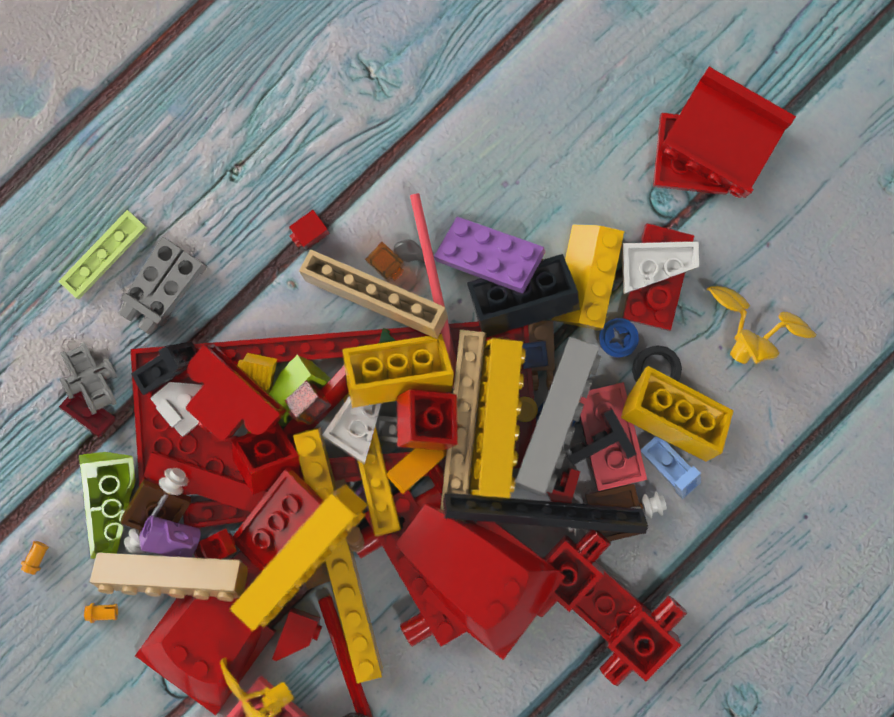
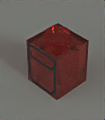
M307 380L285 400L290 408L288 411L289 415L296 422L302 421L308 425L315 422L332 406L322 390Z

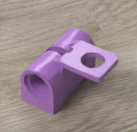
M149 516L139 535L140 547L142 551L168 557L192 558L200 540V529Z

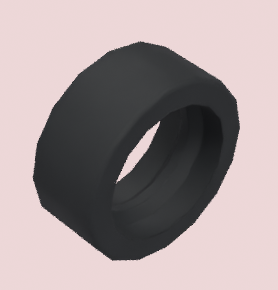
M656 345L645 348L638 353L633 361L632 373L636 382L643 373V363L652 355H661L669 361L671 365V375L669 377L676 381H679L681 378V361L677 354L668 347Z

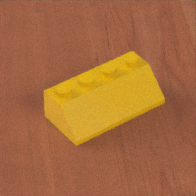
M572 225L565 260L578 290L580 310L553 317L552 321L597 331L604 328L624 231L597 225Z
M439 334L437 339L425 336L342 349L352 408L397 401V396L410 389L440 393L452 392L454 373L442 334Z
M647 366L627 396L621 418L707 462L722 454L734 410Z

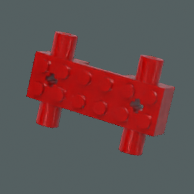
M436 486L416 498L409 488L404 494L398 492L393 495L399 519L401 517L405 519L401 530L375 536L369 510L366 511L364 514L370 525L360 530L365 544L363 549L356 553L362 559L380 547L384 548L420 611L419 614L400 624L405 638L413 647L434 635L438 644L442 647L466 631L421 597V594L428 585L396 546V542L426 503L441 509L442 496Z
M589 530L577 544L565 534L543 559L562 574L565 569L572 570V575H565L564 580L537 616L543 617L557 602L568 612L574 610L607 640L608 648L614 652L600 667V671L605 678L613 685L619 686L632 671H635L647 682L681 646L679 636L672 629L687 615V611L673 597L668 595L651 612L601 567L596 560L611 543L599 530ZM648 639V643L642 641L639 644V640Z

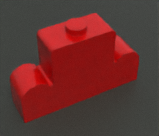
M213 343L203 345L187 366L189 377L195 382H203L204 385L186 405V410L199 421L198 424L203 430L211 432L220 441L232 437L243 423L250 433L262 434L273 428L287 412L283 406Z

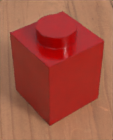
M311 210L289 226L293 232L289 235L297 247L302 245L305 250H308L330 234L314 210Z

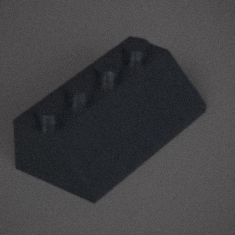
M563 254L541 260L524 293L482 278L467 282L481 332H486V338L580 310L578 290Z

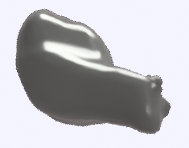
M408 239L395 244L393 250L395 259L404 262L417 260L425 264L422 249L415 241Z

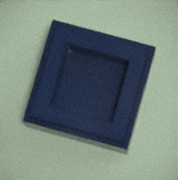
M546 341L522 344V348L526 351L525 361L522 364L523 369L549 366Z

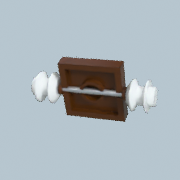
M166 469L164 472L165 477L159 480L160 485L147 480L142 481L121 517V524L132 528L129 531V536L124 539V545L130 553L136 555L146 553V551L141 550L139 535L149 516L179 523L191 503V497L182 494V486L188 484V478L181 469Z
M633 483L585 494L587 504L643 509L645 515L652 519L653 513L658 512L663 516V511L667 510L664 496H659L657 491L652 498L644 494L642 503H639L635 484ZM567 528L568 532H569V533H570V532H573L574 536L577 535V531H578V530H583V531L585 532V534H586V533L588 532V530H589V529ZM599 530L609 541L640 535V533Z

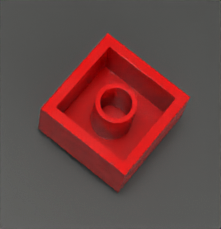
M410 389L397 396V447L444 451L458 445L457 394Z
M279 423L262 434L248 433L231 440L233 461L253 495L271 488L283 471L289 467L299 477L301 476L299 455Z

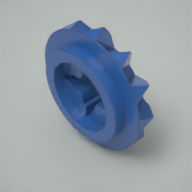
M612 319L605 323L604 328L600 331V347L607 355L616 358L626 357L638 345V331L626 319ZM613 328L615 329V331H617L618 334L628 333V335L622 339V345H620L618 342H609L612 340V338L615 337Z

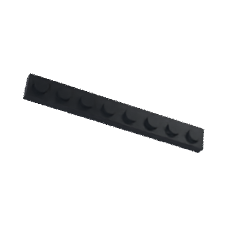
M444 493L443 498L444 517L447 519L646 534L648 529L644 510L639 508Z

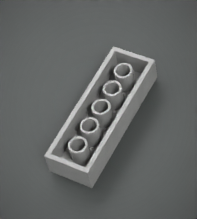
M569 337L515 481L517 487L543 497L546 496L547 492L552 493L557 481V476L554 475L555 469H561L566 456V452L562 451L565 444L570 445L574 434L573 420L578 422L584 404L580 403L582 397L587 398L593 380L589 379L590 374L596 375L600 364L601 356L597 355L599 347Z

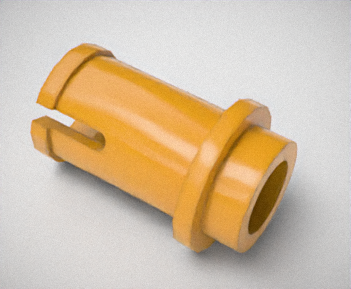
M33 541L25 561L21 562V570L32 575L40 571V563L49 546L39 541Z
M91 603L90 606H85L84 619L90 623H94L97 620H117L118 605H95V603Z

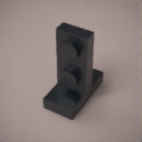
M192 341L165 346L159 350V356L131 373L142 395L151 393L187 370L190 360L197 353Z
M609 409L601 414L610 430L609 433L603 430L593 435L592 439L594 441L587 445L581 442L570 448L571 453L566 456L572 465L615 442L624 458L629 459L637 454L613 409Z

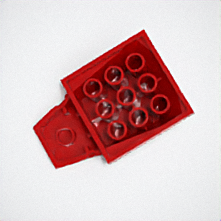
M428 503L424 505L396 542V546L428 585L421 594V597L502 660L505 659L566 577L496 522L476 521L474 524L459 519H447L444 517V510Z
M240 550L230 560H240L248 567L245 592L262 571ZM185 595L184 598L175 599L135 657L216 716L233 693L225 680L220 664L221 660L226 657L227 670L239 684L276 633V630L268 624L265 627L260 624L254 631L251 630L230 610L239 598H233V601H223L217 597L209 596V599L201 600L194 598L193 595Z

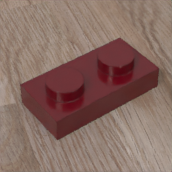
M81 392L74 394L72 399L67 397L59 406L61 411L99 439L116 420L104 408L96 410V414L93 415Z

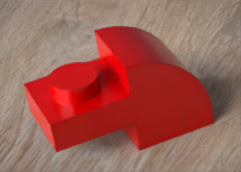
M225 528L199 541L194 555L196 558L206 559L225 558L237 552L235 540Z

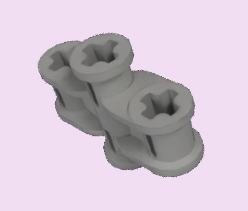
M85 342L81 343L80 347L67 353L65 351L60 353L69 372L72 374L67 379H60L69 399H72L74 394L81 392L93 415L96 414L98 409L109 404H116V400L105 382L106 379L117 378L107 357L103 359V362L96 365Z

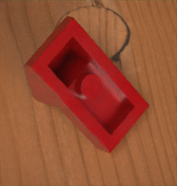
M568 468L567 472L563 471L559 482L562 490L553 489L552 493H546L550 501L571 503L581 471Z

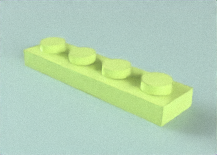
M126 210L58 282L75 298L80 299L140 237L147 227L130 211Z

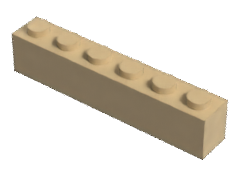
M311 249L299 270L306 282L436 339L448 318L445 307Z
M97 553L90 583L96 586L99 592L105 594L121 591L127 595H137V592H145L146 595L160 597L161 593L175 598L193 595L194 598L207 600L209 596L223 601H233V598H240L244 593L248 567L240 560Z

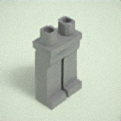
M162 236L128 290V293H124L121 300L124 303L119 314L132 321L138 312L142 313L145 316L138 327L147 334H152L159 325L164 326L166 324L167 318L173 312L177 303L197 277L203 274L207 266Z

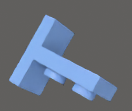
M655 436L640 450L641 454L665 477L682 499L701 484V473L694 466L691 468L663 439Z

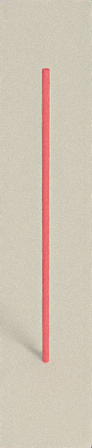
M412 194L410 199L433 301L445 307L420 194ZM447 318L441 334L454 373V390L457 358Z

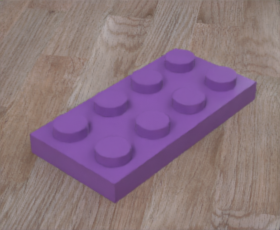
M456 217L434 258L436 262L524 293L545 254V249L543 246Z

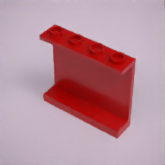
M709 66L659 149L664 151L663 154L671 160L678 159L685 163V167L694 173L700 172L707 176L706 179L712 184H721L728 188V192L737 198H746L753 192L754 189L752 187L784 131L793 123L796 116Z

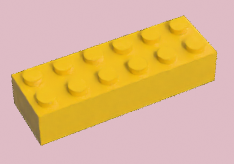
M492 338L485 342L469 494L510 498V493L514 492L515 478L512 477V469L517 464V452L514 451V444L519 438V426L516 425L517 415H520L521 400H518L519 389L523 387L524 380L523 374H520V369L526 355L525 349L522 348V341Z
M345 484L331 493L230 610L253 631L260 624L265 627L279 614L283 606L294 597L304 582L306 583L320 564H323L332 554L331 551L349 535L348 532L365 517L362 511L368 505Z

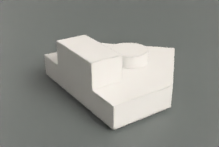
M169 382L150 399L157 406L156 409L169 425L174 427L184 437L199 425V421L186 410V405L203 385Z

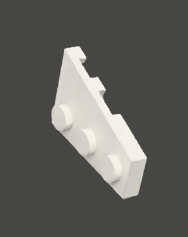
M699 242L623 243V294L698 268Z
M349 396L322 434V437L365 465L382 403L352 408Z

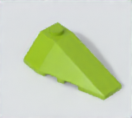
M296 355L280 372L269 392V395L287 410L277 422L282 430L331 379L312 361Z
M110 452L79 455L90 559H95L97 553L117 554L124 528L123 524H121V517L129 505L132 489H134L135 485L133 456Z

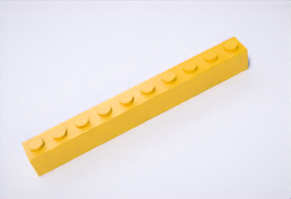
M318 427L298 432L293 437L305 483L325 501L331 493L336 491L325 441L322 437V429ZM345 538L331 551L332 554L325 561L356 681L361 683L381 678L383 666L354 553Z

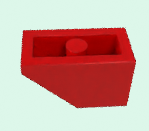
M293 607L289 611L272 660L278 661L310 646L313 639L317 641L323 627L318 625L321 618Z

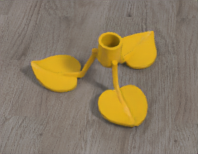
M711 286L706 289L724 307L741 314L738 331L734 337L737 342L730 351L731 357L740 363L746 364L751 356L755 364L777 358L779 350L768 339L782 327H787L792 334L803 338H814L817 335L800 317L789 312H781L778 318L782 322L778 323L764 337H760L750 330L743 329L747 314L745 309H748L750 305L742 295L722 286Z
M226 657L221 660L220 664L225 680L231 691L242 702L247 717H267V715H264L266 711L270 713L268 717H274L282 711V707L294 700L284 682H281L271 690L266 687L257 692L246 693L228 672ZM265 695L261 699L264 707L258 712L246 701L250 698Z

